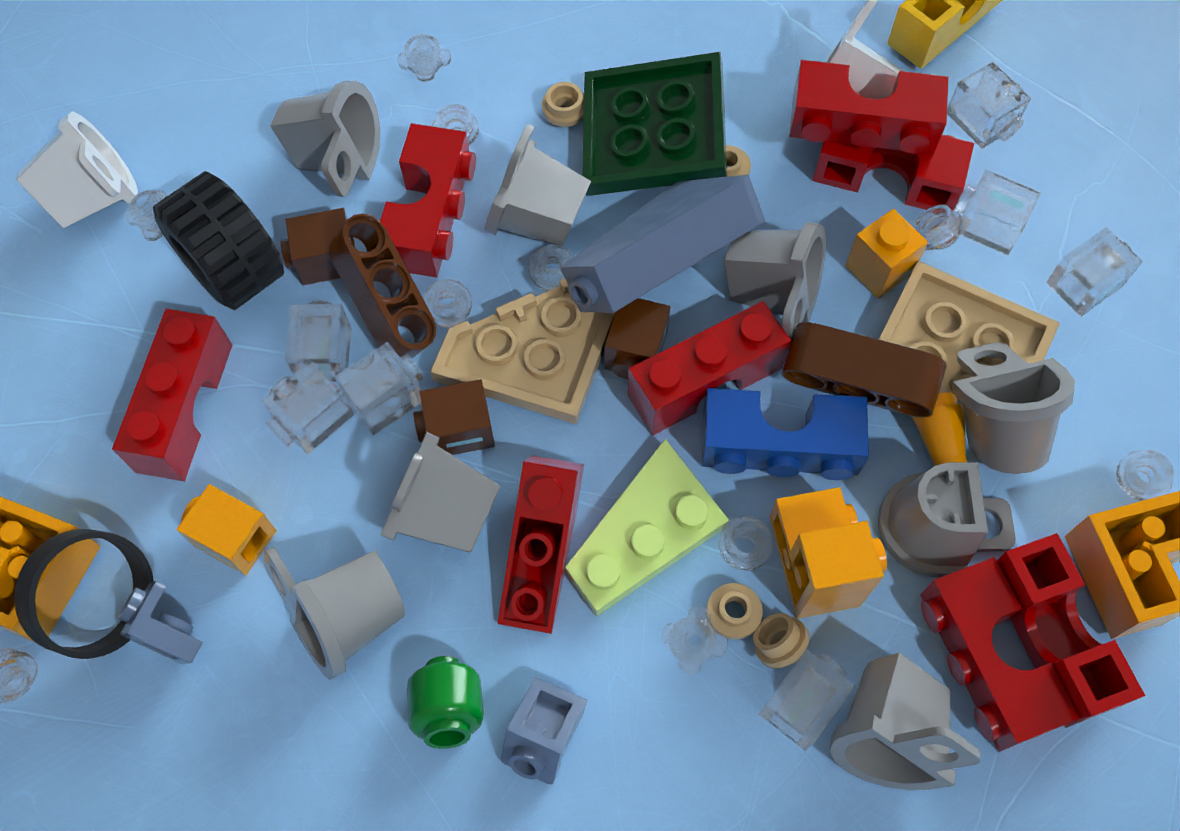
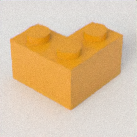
M841 487L776 499L769 519L796 618L800 619L860 607L884 577L883 572L887 569L884 546L879 538L872 537L868 521L858 522L853 505L845 504Z
M1180 491L1089 515L1064 536L1111 639L1161 626L1180 616V580L1172 566V563L1180 562Z
M0 496V628L34 642L25 633L16 615L14 594L19 573L28 557L42 543L55 535L78 528ZM92 539L76 542L63 549L50 561L40 577L36 590L35 607L39 623L48 637L101 547Z

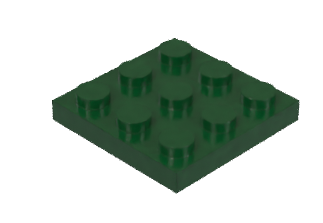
M721 52L585 72L582 176L591 181L586 196L671 186L678 181L727 177L724 78Z

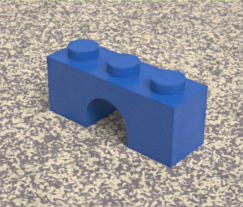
M707 388L703 408L702 467H714L717 472L724 474H738L746 469L767 470L770 475L776 477H791L799 472L820 473L823 478L828 480H845L853 475L858 476L869 457L867 397L814 394L805 415V427L797 431L787 432L772 427L764 419L760 407L761 391Z

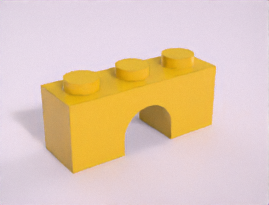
M905 0L899 5L887 44L922 69L1003 0Z

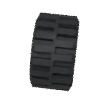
M207 171L202 172L152 207L155 221L170 246L201 285L220 304L235 311L284 275L281 256L262 224L236 192L215 175Z

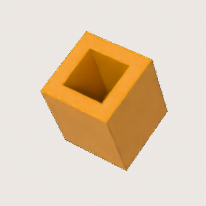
M893 208L856 235L845 266L879 299L911 276L917 262L920 261L928 241Z
M208 484L200 496L195 497L189 502L182 514V522L176 529L194 547L244 575L248 574L277 531L262 512L211 484Z

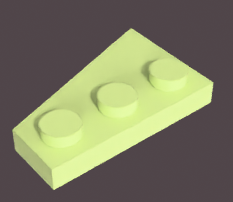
M665 439L566 565L565 571L597 617L728 526L729 519Z

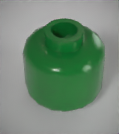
M451 656L432 658L424 667L416 670L407 682L409 729L418 738L423 739L427 746L432 748L447 749L467 743L470 740L471 734L482 725L484 716L481 679L476 670L464 663H459L458 659Z

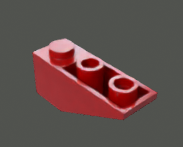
M535 455L523 461L497 624L552 634L576 519L584 464Z

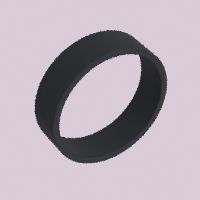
M91 529L66 531L42 543L28 557L16 582L14 603L20 625L35 643L67 657L90 659L110 654L130 641L120 636L126 622L121 620L109 634L94 643L80 647H61L53 642L43 631L37 618L35 607L37 586L43 571L50 561L66 547L91 538H102L118 548L129 564L133 579V590L137 587L144 591L147 585L154 581L152 570L146 557L131 541L113 533Z

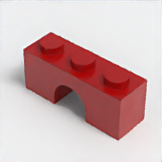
M809 60L800 61L793 93L789 137L806 139L811 142L825 141L850 144L861 148L875 147L900 150L911 154L935 153L947 124L949 76L899 71L890 96L883 99H869L859 95L851 87L849 82L850 65Z
M411 123L399 159V165L406 190L423 192L426 195L419 201L410 204L386 201L380 222L386 228L409 273L437 278L442 260L448 261L451 257L454 241L451 229L454 219L460 220L463 215L465 194L462 190L465 180L471 181L473 179L476 155L474 152L469 151L467 133L465 131Z
M942 135L934 154H911L900 150L875 147L861 148L850 144L824 141L813 181L858 193L866 173L877 168L890 169L900 174L907 184V195L904 205L951 216L965 187L974 143L957 139L950 135Z
M761 301L630 367L628 370L627 396L653 436L696 414L700 401L706 396L707 388H717L733 380L739 390H742L783 369L791 339L765 302Z
M165 308L112 450L135 473L185 482L201 437L193 421V408L200 386L213 389L218 388L232 348V343L214 316Z
M1058 533L1008 550L997 559L1022 607L1010 620L1035 668L1050 662L1052 663L1081 717L1065 725V728L1115 710L1146 696L1116 640L1101 644L1084 627L1076 607V594L1078 590L1085 586V583Z
M995 557L937 578L920 594L923 600L921 602V611L925 622L934 633L939 632L949 652L947 654V663L950 672L959 685L966 686L976 706L974 708L976 724L982 735L988 741L994 742L998 752L1081 718L1051 662L1032 670H1019L1007 665L995 652L992 644L994 626L1006 622L1022 609Z

